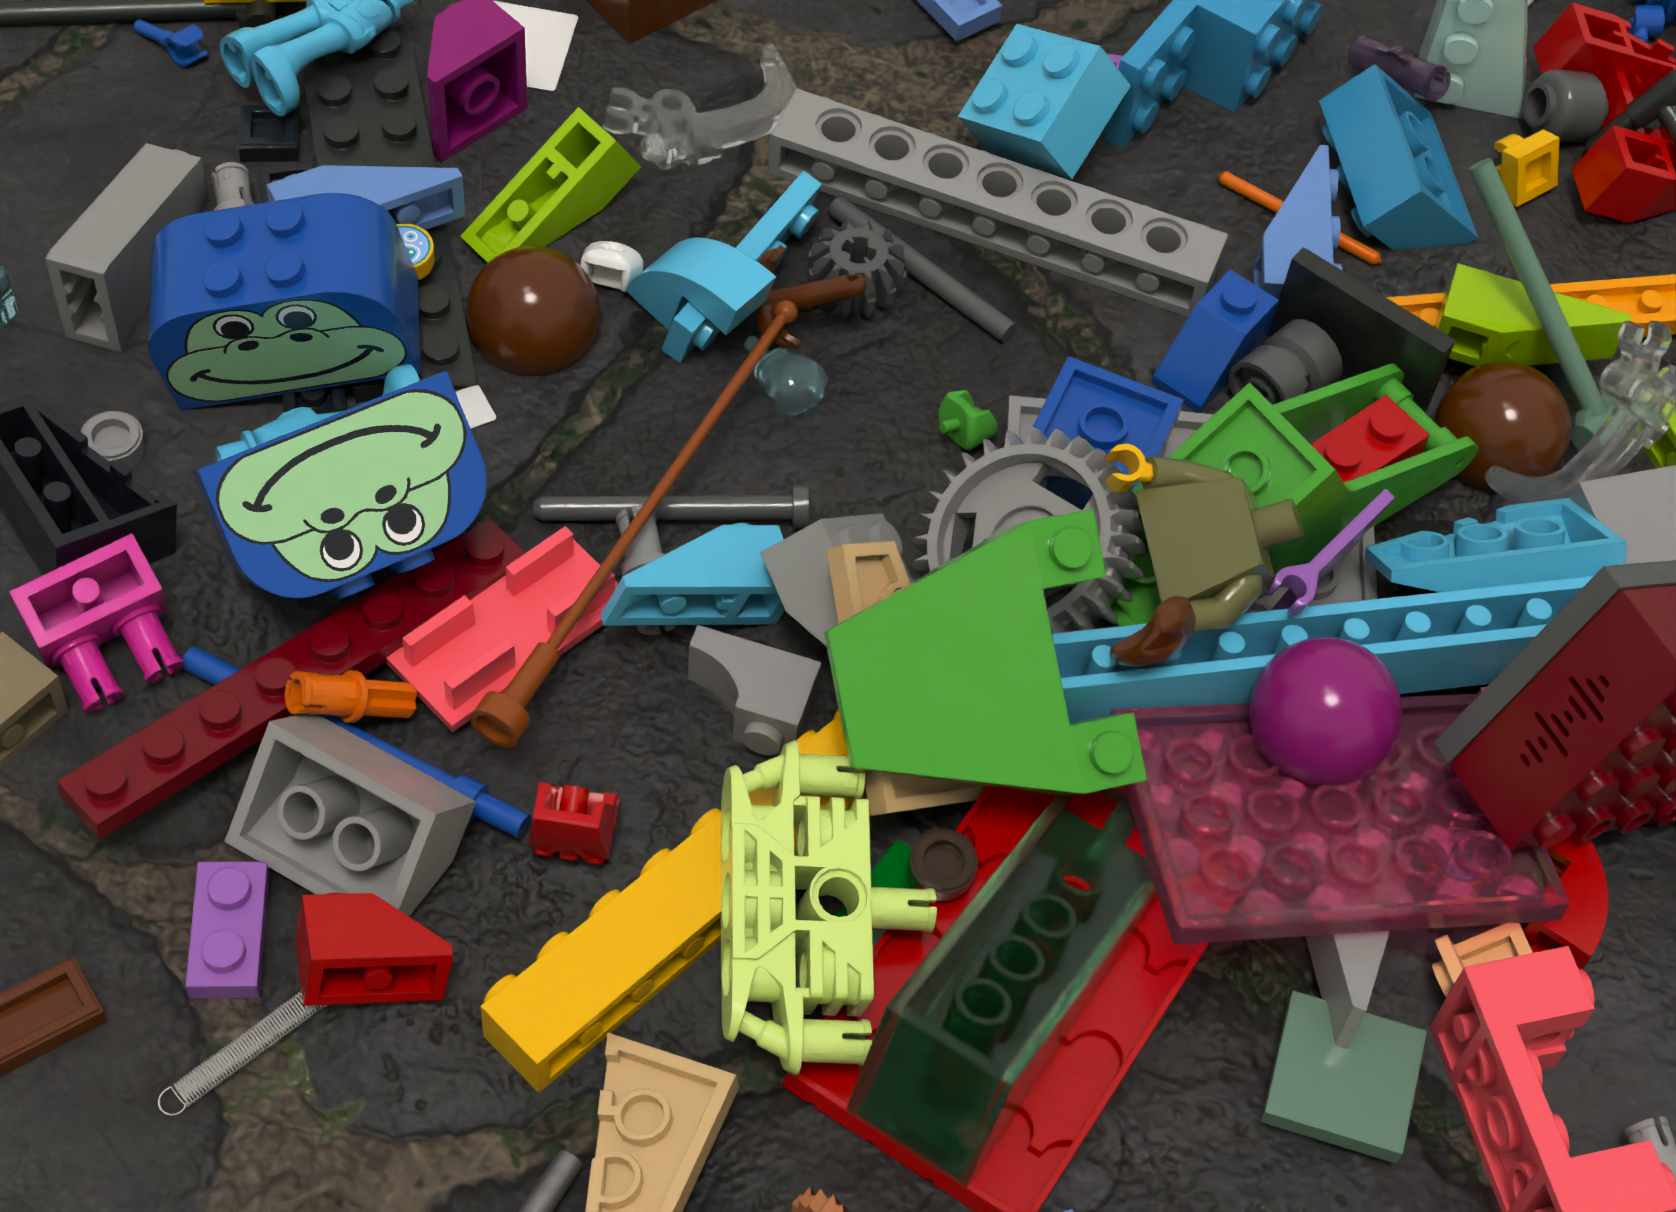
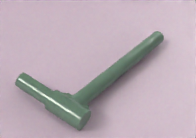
M1492 158L1481 160L1469 167V172L1580 407V410L1576 413L1575 427L1571 430V441L1580 452L1588 455L1594 454L1632 421L1633 414L1662 390L1663 382L1656 373L1648 371L1617 397L1600 394Z

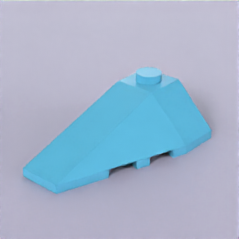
M1569 498L1512 504L1496 509V520L1485 524H1478V520L1470 517L1454 521L1453 533L1448 535L1431 531H1419L1366 547L1365 559L1390 582L1435 592H1447L1595 576L1603 566L1625 564L1627 541Z

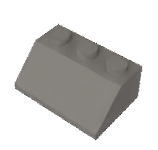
M318 714L294 715L269 721L224 842L259 862H267L269 868L314 894L373 893L407 916H410L453 862L476 801Z

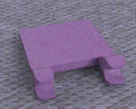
M1385 489L1309 563L1281 569L1271 583L1268 584L1266 593L1272 596L1278 587H1287L1288 590L1272 610L1290 608L1287 612L1289 615L1297 616L1301 614L1314 598L1317 585L1351 552L1395 497Z

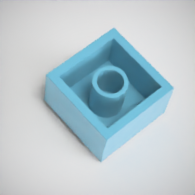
M1016 24L961 110L958 118L990 154L1072 180L1131 85L1101 46Z

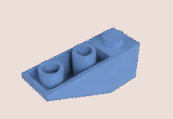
M1320 145L1264 232L1252 266V283L1278 300L1291 260L1303 247L1343 271L1342 264L1334 263L1333 251L1337 250L1339 244L1341 222L1340 217L1332 216L1331 204H1334L1337 197L1339 178L1337 169H1330L1328 145Z

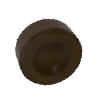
M944 828L930 830L921 835L912 847L907 862L909 880L915 889L933 888L936 893V901L953 900L964 894L970 887L977 872V853L972 843L957 831Z

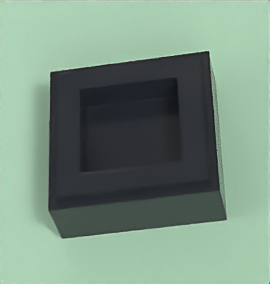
M241 105L238 145L240 162L299 161L301 126L299 105L285 116L276 115L267 105Z

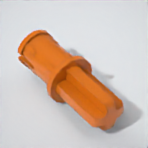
M357 670L346 671L343 675H324L295 671L290 675L292 680H287L285 687L286 707L290 713L295 715H332L340 717L343 722L355 723L362 716L410 718L416 711L415 700L417 690L414 685L404 682L366 680L363 674Z

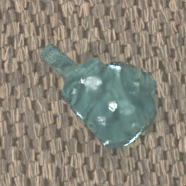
M751 336L745 341L744 345L749 352L752 351L759 339L756 336ZM776 348L771 351L767 349L754 369L756 380L769 396L774 397V408L782 416L803 413L814 407L824 398V388L828 383L826 372L816 361L809 357L791 354L785 348Z

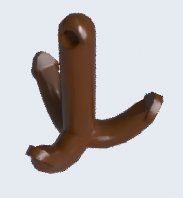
M779 244L776 248L763 253L757 262L773 273L778 258L785 251V248ZM847 274L776 290L771 288L766 301L756 309L755 323L761 335H763L775 318L774 308L780 301L789 300L796 305L798 310H810L816 305L850 299L864 293L867 288L866 280L861 274ZM782 328L772 343L781 348L790 347L798 349L802 342L790 335L785 328Z

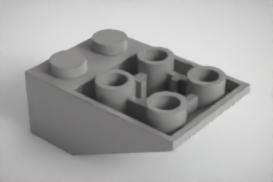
M883 513L820 519L760 552L785 611L825 646L824 632L838 624L826 549L842 544L895 541L910 583L914 582L901 555L903 550L901 539L895 528L886 521Z

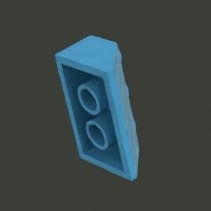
M1374 64L1319 100L1327 122L1322 125L1323 134L1329 145L1339 156L1341 165L1336 168L1338 177L1347 191L1353 196L1356 207L1351 210V214L1357 227L1367 238L1375 236L1392 250L1469 244L1478 238L1431 112Z

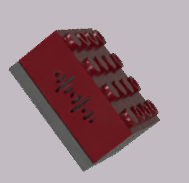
M1676 560L1603 566L1434 741V744L1446 761L1453 763L1451 768L1509 850L1538 844L1542 849H1547L1565 839L1580 837L1582 841H1589L1607 831L1618 829L1621 834H1626L1644 824L1656 822L1659 827H1663L1676 821Z

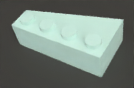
M1437 0L1419 53L1414 98L1522 119L1527 60L1528 0Z

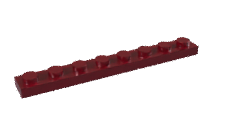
M491 519L486 520L433 553L435 557L433 561L397 574L57 780L60 797L100 841L262 740L269 721L294 716L295 714L288 711L285 703V687L287 680H292L290 676L292 672L304 671L324 675H343L346 671L357 670L363 676L387 662L386 657L403 646L402 638L462 596L465 595L470 600L506 575L505 567L526 552Z

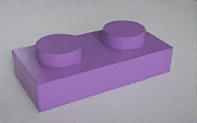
M198 862L185 986L189 999L260 998L270 881L267 862Z

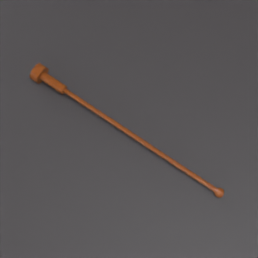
M783 300L775 306V318L548 641L546 643H537L503 693L496 691L487 692L470 715V720L474 728L484 738L502 747L509 748L517 744L531 722L525 707L559 660L558 648L785 324H790L796 320L798 309L793 302Z

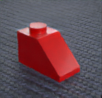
M373 893L302 895L295 947L303 1006L444 1000L453 959L452 945Z

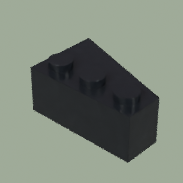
M30 393L0 403V509L43 575L129 534H133L148 563L175 553L177 504L163 493L157 497L132 479V470L118 459L110 463L88 446V437Z

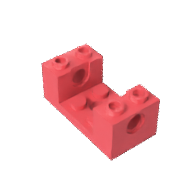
M1569 946L1464 967L1430 1025V1030L1501 1212H1676L1675 1177L1671 1169L1665 1163L1660 1162L1651 1140L1570 1157V1142L1566 1126L1559 1115L1552 1114L1542 1090V1070L1556 1067L1567 1051L1564 1045L1565 1042L1573 1038L1574 1029L1583 1027L1595 1010L1594 990L1591 980L1584 970L1578 969Z

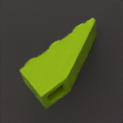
M1457 263L1443 298L1435 328L1456 340L1449 356L1450 359L1476 367L1498 361L1517 362L1528 366L1559 363L1520 281ZM1554 292L1585 361L1612 358L1630 323L1632 315Z

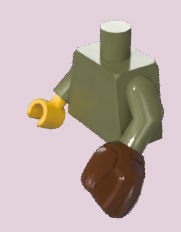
M1126 443L1112 448L1104 460L1124 464L1129 471V475L1122 473L1111 474L1105 480L1107 487L1113 492L1120 493L1127 491L1139 481L1143 488H1145L1137 491L1136 497L1162 602L1154 610L1152 620L1141 630L1112 645L1110 649L1112 662L1119 666L1131 667L1158 664L1175 656L1190 640L1192 634L1231 627L1261 596L1262 587L1270 584L1275 577L1268 547L1303 537L1301 521L1293 499L1258 508L1254 494L1242 478H1235L1228 471L1187 460L1149 456L1145 459L1140 449Z

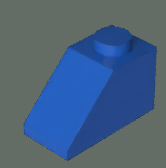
M1230 269L1196 304L1155 371L1151 383L1168 394L1184 399V405L1197 413H1201L1229 383L1231 367L1258 346L1264 345L1279 300Z

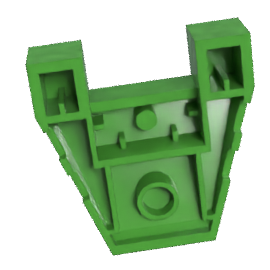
M1093 509L1030 520L1002 529L975 547L948 560L902 589L894 591L824 632L850 768L1034 791L1035 793L1050 795L1086 794L1147 780L1134 712L1100 716L1070 723L1043 590L1107 577Z

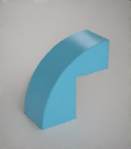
M696 237L688 238L675 244L635 277L629 284L626 292L668 331L675 316L690 302L720 331L727 335L766 301L776 276L755 259L728 244L709 238Z

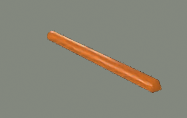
M1228 171L1217 174L1220 184L1276 214L1284 201ZM1340 232L1339 248L1371 265L1382 263L1379 252Z

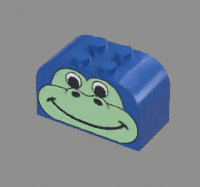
M321 193L187 215L164 226L153 241L149 355L180 410L386 378L388 372L394 367L405 364L412 365L416 372L420 373L418 275L393 217L379 204L360 196L346 193Z
M447 371L191 472L224 550L235 570L255 587L289 598L311 597L327 591L330 592L331 597L344 598L374 585L370 574L372 572L389 566L391 573L398 571L400 574L433 561L435 557L431 548L455 538L474 521L483 505L487 487L486 469L482 455Z

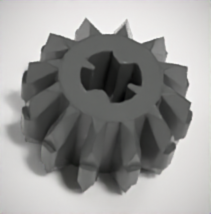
M846 219L839 228V231L824 228L822 236L819 237V242L813 243L812 249L808 254L807 267L810 268L808 283L847 274H861L866 280L867 288L864 293L853 298L822 304L823 309L839 306L841 307L844 319L851 311H860L869 319L875 311V307L890 310L892 303L895 301V296L901 295V289L905 286L907 274L904 270L906 259L904 245L893 243L894 239L892 238L891 229L874 232L870 220L862 228H854Z

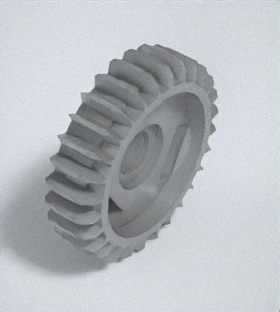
M1031 427L1025 443L1013 431L1007 430L1003 448L998 449L990 440L984 439L985 455L976 460L968 453H962L961 457L966 468L959 475L943 470V476L949 484L945 492L942 494L935 491H927L928 497L937 505L934 513L917 514L918 520L929 530L928 534L911 539L913 545L925 554L911 563L915 572L923 577L934 568L961 555L966 536L974 520L975 529L972 548L1000 530L1030 520L1093 509L1107 577L1077 584L1068 595L1047 608L1051 631L1054 634L1095 629L1093 624L1099 618L1112 624L1117 623V617L1110 608L1114 600L1133 602V597L1123 587L1125 579L1144 578L1143 572L1131 561V558L1149 553L1147 545L1136 536L1145 531L1141 515L1136 511L1139 509L1136 493L1131 488L1125 492L1117 493L1107 487L1105 480L1111 474L1125 473L1119 467H1116L1114 462L1104 460L1107 454L1099 448L1094 450L1089 442L1080 436L1071 440L1064 432L1055 429L1047 438L1039 429ZM1044 476L1070 478L1090 488L1093 495L1084 509L1081 510L1039 484ZM1066 586L1043 590L1045 598Z

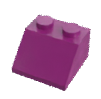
M461 0L458 3L449 5L434 18L427 83L434 158L438 162H444L528 108L525 27L493 0Z

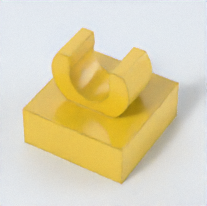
M1543 129L1525 139L1517 134H1510L1494 143V149L1502 152V164L1496 166V169L1513 206L1518 207L1558 186L1560 137Z

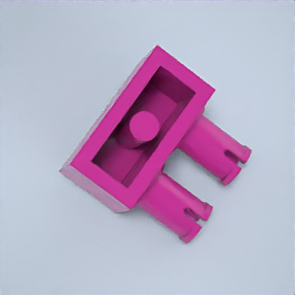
M129 534L9 591L17 613L43 663L49 669L56 666L63 667L82 703L84 712L87 714L103 709L100 698L95 691L96 688L101 689L109 706L124 696L122 687L118 685L98 648L101 644L118 636H123L147 684L164 680L161 674L162 670L156 659L159 658L162 661L169 676L180 671L185 665L184 660L178 655L159 620L161 615L167 613L163 589L133 534Z

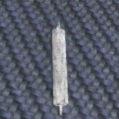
M298 992V995L295 994V997L277 1007V1010L274 1009L275 1012L272 1011L269 1017L266 1016V1019L263 1018V1021L260 1020V1023L257 1022V1025L251 1026V1029L239 1035V1038L236 1037V1040L233 1039V1042L218 1050L219 1053L216 1052V1056L212 1055L213 1058L209 1057L210 1060L207 1059V1062L204 1061V1064L198 1065V1069L195 1068V1071L192 1070V1073L189 1072V1075L183 1076V1080L179 1079L180 1082L174 1083V1087L187 1103L181 1100L172 1086L166 1088L158 1098L160 1110L167 1115L181 1113L186 1106L192 1105V1102L201 1098V1095L207 1094V1091L216 1087V1084L222 1083V1080L237 1072V1069L239 1070L240 1067L255 1059V1056L257 1057L258 1054L270 1048L278 1039L293 1031L296 1026L298 1027L299 1024L305 1022L310 1016L316 1014L319 1009L321 1010L322 1007L327 1005H319L321 1008L318 1005H310L309 1008L305 1006L304 1008L297 999L298 997L303 1003L300 997L302 992ZM294 999H295V1000L297 1001V1003L300 1005V1007L302 1008V1010L298 1007V1005L296 1004V1002L294 1001ZM291 1001H292V1002L294 1003V1005L297 1007V1009L299 1010V1012L295 1009V1007L293 1006V1004L291 1003ZM289 1004H290L291 1007L294 1009V1011L296 1012V1014L292 1011V1009L290 1008ZM286 1006H287L288 1009L291 1011V1013L293 1014V1016L289 1013V1011L287 1010ZM169 1088L172 1089L178 1099L184 1104V1108L174 1114L166 1113L160 1106L161 1095Z

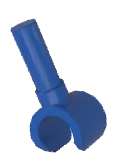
M1661 5L1636 6L1634 17L1628 21L1631 23V29L1628 33L1646 43L1648 42V37H1660L1665 24L1663 7Z
M138 19L134 24V31L166 47L171 59L179 67H185L208 55V52L198 43L204 36L195 24H191L175 33L161 29L141 19Z

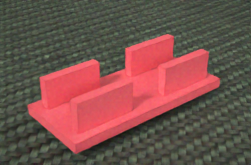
M564 526L506 566V575L470 600L465 595L404 636L402 638L403 646L386 657L387 665L404 683H411L415 686L417 696L453 733L470 720V715L487 692H504L537 643H546L600 565L573 539V533ZM611 572L558 648L559 656L603 626L600 614L619 584L615 580L613 572Z

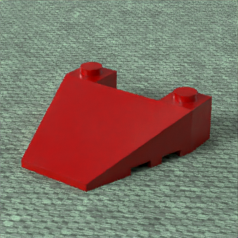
M1572 2L1533 46L1541 74L1559 69L1585 71L1597 76L1604 85L1609 102L1608 115L1600 128L1601 130L1627 110V104L1670 71L1676 70V58L1670 56L1674 52V46L1659 38L1650 45L1628 33L1631 29L1630 22L1617 15ZM1612 125L1572 167L1580 200L1586 212L1630 223L1676 210V145L1664 127L1657 130L1640 128L1637 131Z

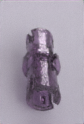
M1363 35L1353 42L1348 53L1349 64H1352L1353 69L1365 71L1376 64L1403 89L1421 95L1429 101H1437L1442 98L1451 82L1450 72L1446 71L1447 68L1445 66L1436 65L1419 58L1417 53L1407 46L1397 45L1392 47L1375 40L1371 36Z

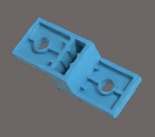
M1173 0L1120 60L1119 71L1131 86L1108 121L1104 139L1123 149L1137 131L1145 133L1150 128L1161 103L1165 99L1170 101L1175 99L1182 87L1235 114L1249 96L1257 98L1261 94L1270 78L1271 69L1276 64L1280 66L1286 64L1296 47L1301 33L1309 35L1316 27L1324 6L1319 4L1318 0Z

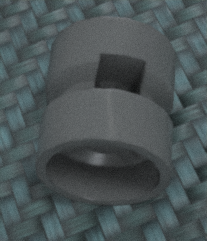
M1293 319L1268 338L1264 345L1258 346L1231 367L1229 373L1230 390L1233 396H1235L1250 382L1273 405L1336 383L1343 371L1342 358L1336 344L1319 326L1305 319Z

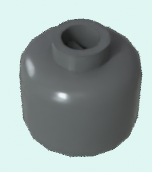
M1554 69L1542 73L1527 89L1522 103L1524 119L1533 134L1544 129L1560 137L1559 143L1578 144L1587 141L1599 132L1609 111V102L1604 85L1596 75L1585 71Z

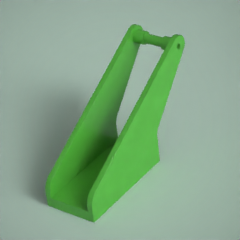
M1391 363L1273 405L1249 382L1167 458L1187 460L1230 472L1235 478H1242L1254 494L1258 508L1293 499L1301 521L1303 537L1268 547L1274 575H1276L1285 567L1309 563L1385 489L1395 498L1370 528L1458 475L1471 463L1479 447L1468 436L1457 439L1446 427L1440 428L1413 401L1414 395L1402 384L1404 372L1396 364ZM1385 395L1390 397L1430 434L1424 448L1426 452L1347 482L1341 480L1337 471L1311 445V443ZM1140 482L1132 490L1136 493L1145 488H1143ZM1145 531L1136 536L1147 545L1149 551ZM1150 552L1131 558V561L1143 572L1144 577L1141 579L1126 578L1123 587L1133 597V602L1115 599L1110 606L1117 617L1119 626L1149 623L1152 620L1154 610L1162 603ZM1268 584L1262 587L1261 596L1266 593Z

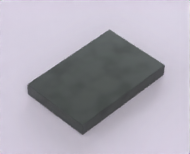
M1304 247L1291 260L1268 337H1271L1293 319H1305L1315 323L1329 335L1341 355L1343 371L1338 381L1394 363L1404 372L1402 384L1414 395L1413 401L1425 413L1456 341Z

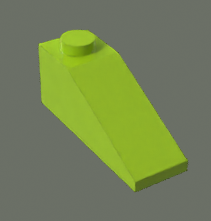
M578 107L460 237L487 263L497 255L513 248L522 246L546 247L603 210L641 166L612 136Z

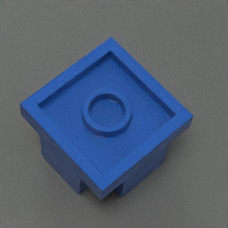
M1068 356L1033 427L1039 429L1047 438L1055 429L1064 432L1071 440L1080 436L1087 440L1094 450L1099 448L1106 454L1115 446L1126 443L1140 449L1145 459L1149 456L1164 458L1169 437L1179 418L1184 399ZM1114 462L1116 467H1119L1126 475H1129V471L1124 464ZM1048 476L1046 489L1081 510L1084 509L1093 495L1090 488L1076 480L1059 476ZM1137 481V482L1131 487V489H1133L1135 486H1137L1140 482Z

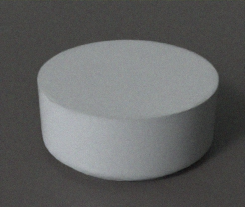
M122 411L102 412L91 417L81 428L80 432L88 437V446L110 463L118 459L131 469L141 461L145 454L146 443L141 424L128 413Z

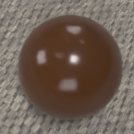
M522 246L497 255L478 272L468 292L465 315L471 341L486 361L512 374L543 376L557 373L573 366L589 352L599 329L600 305L597 291L590 277L572 258L547 247Z
M1490 362L1466 371L1445 391L1438 404L1434 422L1440 428L1446 427L1457 439L1468 436L1478 445L1479 449L1474 459L1455 477L1472 488L1490 494H1495L1499 484L1508 485L1505 495L1523 493L1542 484L1562 463L1571 440V415L1567 402L1559 388L1542 372L1517 362Z

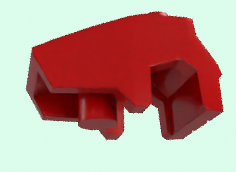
M538 782L528 846L534 849V854L553 857L555 852H559V858L578 861L581 856L584 862L603 865L604 861L610 860L619 805L618 794L607 792L604 794L593 793L588 788L563 785V788L552 786L549 783Z

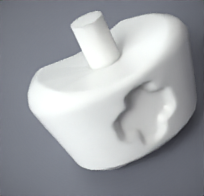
M598 241L586 247L580 266L588 274L592 283L621 289V291L626 292L633 279L643 272V259L637 251L624 244L612 241Z

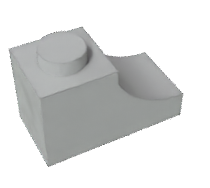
M697 625L689 644L688 680L707 688L727 706L734 719L733 741L743 743L750 750L762 755H780L786 743L797 740L804 734L818 697L822 662Z

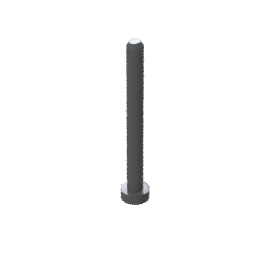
M793 485L792 495L664 496L655 509L656 521L792 520L793 529H804L809 526L808 485ZM541 496L534 500L533 511L534 517L540 521H616L617 514L627 509L630 521H632L634 518L632 506L643 505L649 496Z

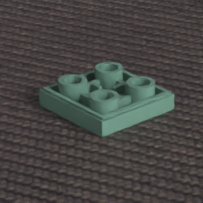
M1293 990L1287 1002L1260 1122L1397 1164L1404 1151L1427 1030L1366 1012L1349 1049H1345L1335 1045L1327 1001Z

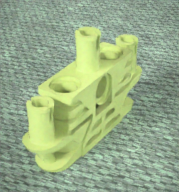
M796 740L786 743L779 756L757 764L754 770L742 774L737 765L727 768L724 775L721 798V979L723 1035L725 1039L732 1043L738 1032L754 1039L757 1046L778 1056L784 1070L795 1076L799 1074L802 1062L846 1063L868 1066L872 1051V1040H865V1035L870 1036L872 1034L869 1020L803 1019V1014L811 1015L816 1006L822 1004L823 1015L836 1016L841 1007L847 1005V1016L860 1017L872 1002L874 996L872 929L911 930L932 933L937 915V907H929V903H935L937 900L933 888L871 887L869 800L861 799L865 786V773H858L859 769L850 768L848 756L799 753ZM774 787L772 806L751 805L750 793ZM817 796H834L830 798L825 809L820 808V797ZM835 797H851L855 800L850 809L845 810L844 798ZM794 825H795V855H794ZM795 889L806 890L796 912ZM829 895L838 898L845 905L848 916L837 917L827 913L820 905L819 896ZM796 958H797V987H796ZM747 1002H769L772 1005L774 1021H764L745 1011Z

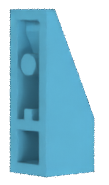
M747 523L721 525L624 575L600 614L603 626L776 624L784 613L785 608L760 552L784 540L779 525H750Z

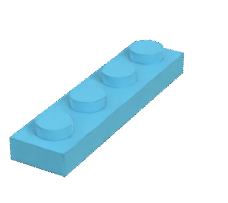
M803 170L739 243L736 249L758 261L763 253L781 244L785 251L778 258L777 267L788 249V246L784 243L792 234L798 239L802 238L815 221L819 210L813 204L822 183ZM688 302L673 319L661 350L681 364L695 346L704 351L720 330L695 306Z

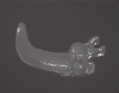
M768 44L762 49L760 58L765 87L756 98L729 108L697 113L691 99L679 90L662 89L656 92L651 100L639 97L629 89L612 87L603 128L614 134H628L632 132L644 135V139L640 143L641 154L644 159L653 163L656 162L661 170L675 169L677 163L686 162L688 166L702 165L713 159L721 158L722 151L740 146L772 133L794 94L796 85L775 46Z
M1632 321L1623 322L1618 333V345L1621 348L1620 359L1614 360L1605 368L1599 383L1601 393L1614 403L1615 407L1591 440L1562 469L1550 475L1533 477L1494 466L1484 476L1488 485L1513 504L1562 498L1571 499L1578 482L1614 476L1636 455L1642 446L1649 449L1654 442L1661 439L1671 425L1667 421L1676 410V367L1670 364L1659 371L1661 357L1667 352L1672 341L1671 327L1658 321H1650L1647 338L1642 343L1645 328Z

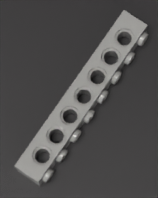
M797 88L770 137L768 174L794 182L804 170L822 183L819 190L821 192L836 197L843 196L850 202L1189 317L1196 304L1210 291L1217 276L1228 238L1227 233L1209 228L1203 224L1111 195L1096 188L1046 173L1040 169L1028 167L990 154L989 152L978 150L933 133L925 132Z

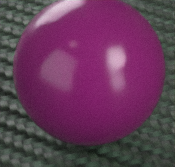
M1337 637L1304 639L1293 643L1277 653L1259 674L1250 700L1251 728L1256 743L1265 758L1287 777L1310 786H1343L1366 777L1376 770L1389 756L1401 729V696L1396 681L1387 666L1367 648L1350 640Z

